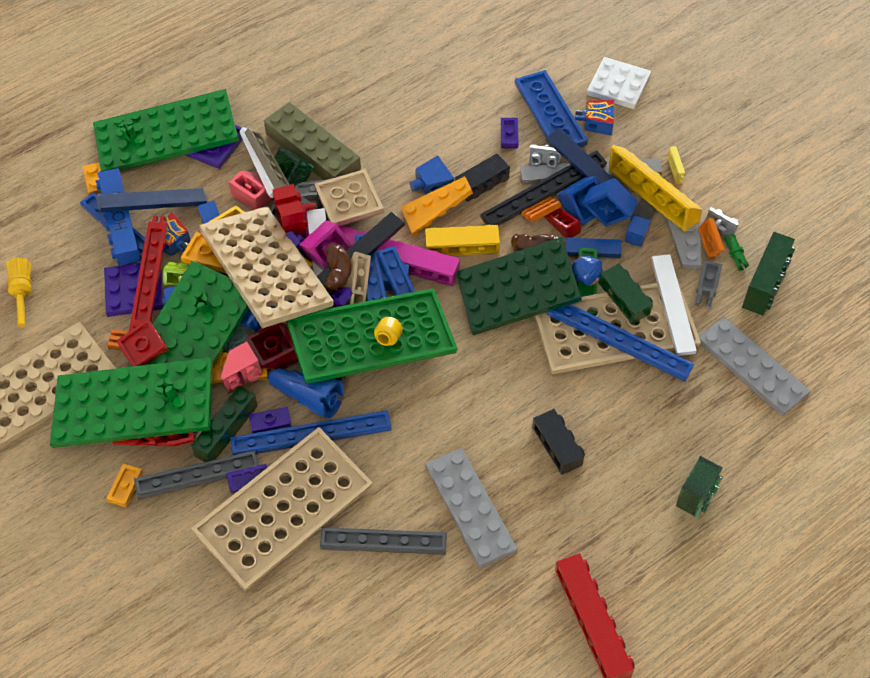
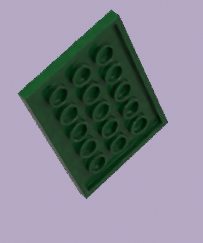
M562 237L457 271V278L473 336L582 301Z

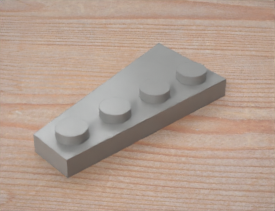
M666 218V224L670 229L671 239L675 244L681 268L700 270L701 245L698 230L700 223L698 222L684 232Z

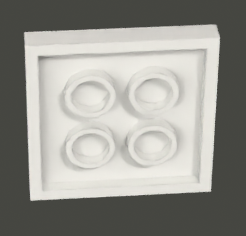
M604 57L587 89V95L602 100L614 99L615 104L635 109L650 78L651 71Z

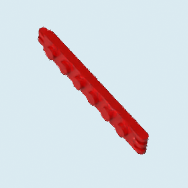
M153 215L152 222H148L129 331L147 319L152 322L168 229L165 216H160V222H158V216Z

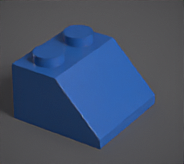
M596 176L584 177L558 193L564 210L579 220L581 225L595 218L582 202L589 188L599 184Z

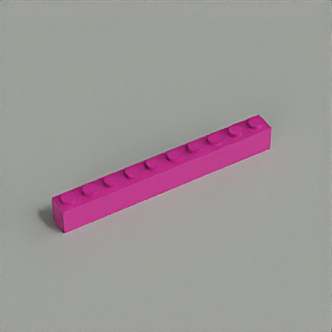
M339 226L351 245L355 244V235L367 233L366 231L362 232L351 227ZM305 227L306 235H302L304 239H306L309 236L308 227ZM389 239L376 250L379 251L395 246L402 263L409 264L410 275L452 287L457 278V271L460 270L459 258L423 249L419 246L405 244L401 241Z

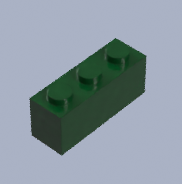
M619 263L600 274L599 285L631 324L651 314L653 306L651 298L643 293L640 285L633 281L629 272L625 268L623 269Z

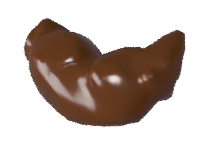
M552 233L551 235L539 234L530 238L526 234H514L511 238V244L513 249L515 248L516 251H520L556 239L557 236H553Z
M330 244L325 248L331 271L326 282L322 285L326 291L331 292L338 291L340 287L347 283L351 270V261L344 247L339 244Z

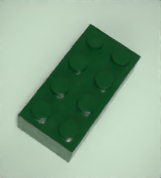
M773 232L749 284L742 308L762 316L766 309L770 310L774 297L779 290V285L784 279L786 270L795 252L796 247H793L795 239Z

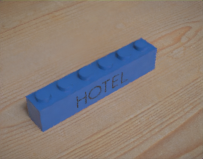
M119 168L98 172L99 180H96L98 191L101 190L102 192L99 194L125 193ZM129 210L102 212L103 217L108 219L104 221L105 227L111 233L107 234L109 244L114 246L110 250L112 258L117 259L118 266L140 261Z

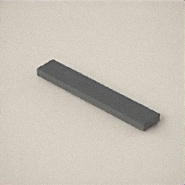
M250 451L134 478V483L139 500L227 479L226 473L258 466L259 464L255 451Z
M322 527L320 550L446 555L447 533Z

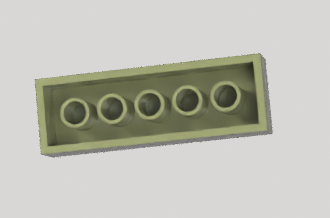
M290 102L264 120L266 135L322 180L333 179L361 170L360 157Z

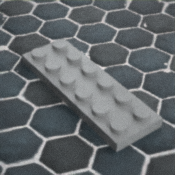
M725 317L699 335L701 346L782 417L809 395L810 390Z
M462 448L425 463L429 475L479 569L517 552L514 541Z

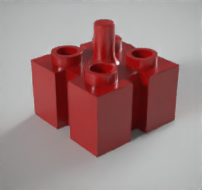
M294 184L272 189L276 215L283 231L287 234L292 230L296 235L299 233L306 235L305 227H308V222L304 215H307L306 211L315 209L314 203L301 204L300 191L295 190Z

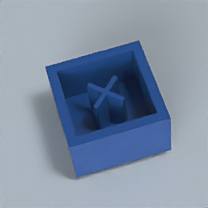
M616 178L589 188L582 202L605 227L630 218L638 203Z

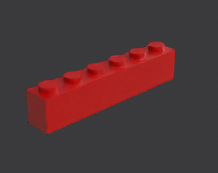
M579 553L556 561V574L603 678H631L635 669L634 661L625 652V642L622 636H618L615 630L616 623L612 616L609 617L607 613V603L598 593L599 588L595 578H591L589 574L590 568L587 560H583Z

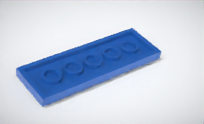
M546 70L515 79L517 89L546 138L559 127L579 147L587 145L588 139Z

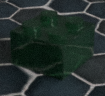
M700 456L681 488L676 507L697 518L701 511L705 513L711 503L710 500L712 497H715L720 487L719 485L723 479V476L720 474L723 467Z

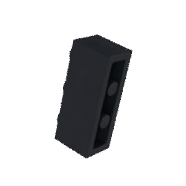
M495 154L456 176L455 181L464 176L466 177L473 194L465 199L468 202L476 199L487 190H491L499 183L505 182L510 175V166L498 154Z
M552 409L533 418L532 428L561 475L583 466L584 450L575 442L572 431L566 428L562 415H558L556 410Z

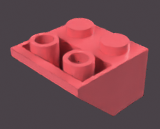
M241 171L229 181L231 195L253 210L265 207L273 199L268 196L263 182L256 172Z
M248 342L235 347L228 353L221 374V379L228 393L234 392L238 386L242 387V385L248 382L258 380L262 375L259 361Z

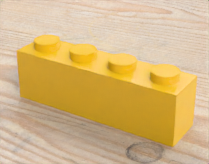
M498 225L434 227L425 229L427 250L437 251L448 256L499 254L500 239Z

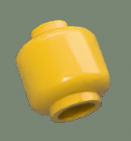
M384 317L376 326L374 336L381 345L392 346L400 338L403 327L397 319Z

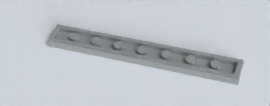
M660 158L639 159L662 176ZM606 161L607 165L603 169L612 178H617L609 171V161ZM557 164L555 168L548 167V165L521 166L522 184L538 183L570 164Z

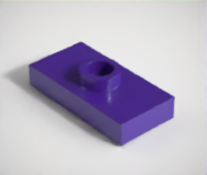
M288 406L249 414L252 433L292 427Z
M262 464L226 473L230 493H236L263 472L267 465Z

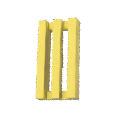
M673 146L669 148L667 160L675 184L679 185L683 184L685 171L677 147Z

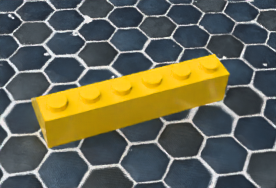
M615 145L611 146L609 171L682 231L686 232L700 221L702 209L698 204L692 202L684 193L678 191L671 183L663 179L659 173L653 171L646 163L639 160L626 148Z

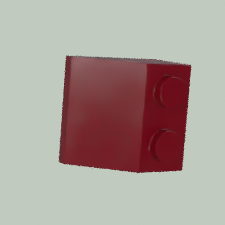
M282 322L268 326L246 337L247 342L263 368L285 369L298 362L291 337Z

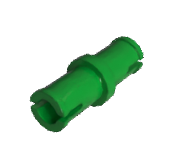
M735 234L729 235L731 240L726 236L724 241L730 250L729 255L734 259L737 269L739 271L744 270L742 264L745 268H748L749 263L743 254L744 249L740 247Z

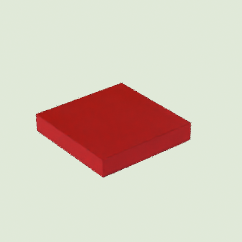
M149 319L116 340L132 367L147 365L169 350Z

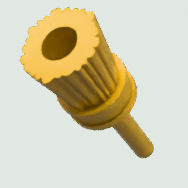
M14 257L6 262L9 278L7 281L8 293L16 298L17 326L23 328L25 327L24 298L32 292V281L30 279L31 263L27 258Z

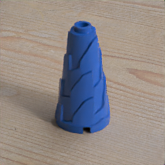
M281 368L271 370L268 375L271 386L280 390L282 394L297 400V403L309 408L313 413L326 419L333 417L342 403L338 398L339 395L344 397V384L339 380L329 379L305 384L301 372Z

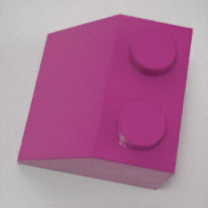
M327 220L299 244L309 259L322 270L329 266L325 248L328 245L339 244L345 250L352 246L339 226Z

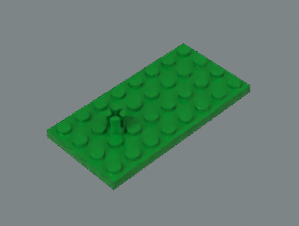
M226 89L93 122L101 172L119 168V171L239 141Z
M195 261L190 263L153 323L169 350L147 365L211 357L214 368L249 309L230 277Z
M434 288L319 310L286 321L305 384L455 354L458 350ZM384 317L397 319L403 327L400 338L392 346L381 345L374 336L376 326Z
M212 358L58 375L50 446L52 448L209 431L211 426L213 380Z

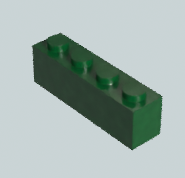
M241 386L236 388L212 418L210 430L202 431L192 443V450L196 458L203 462L218 458L231 441L230 437L236 435L249 418V414H252L258 407L254 393Z

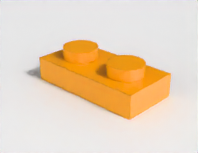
M100 163L82 166L88 194L102 193L101 190L98 191L96 180H99L98 172H101Z
M123 464L108 493L107 502L127 508L136 489L134 478L142 476V469Z

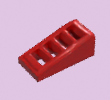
M561 208L544 216L565 238H572L581 233L580 221Z

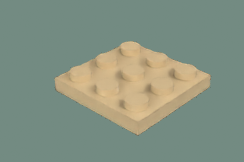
M366 169L314 184L321 204L325 208L328 220L336 223L338 226L384 213V208Z

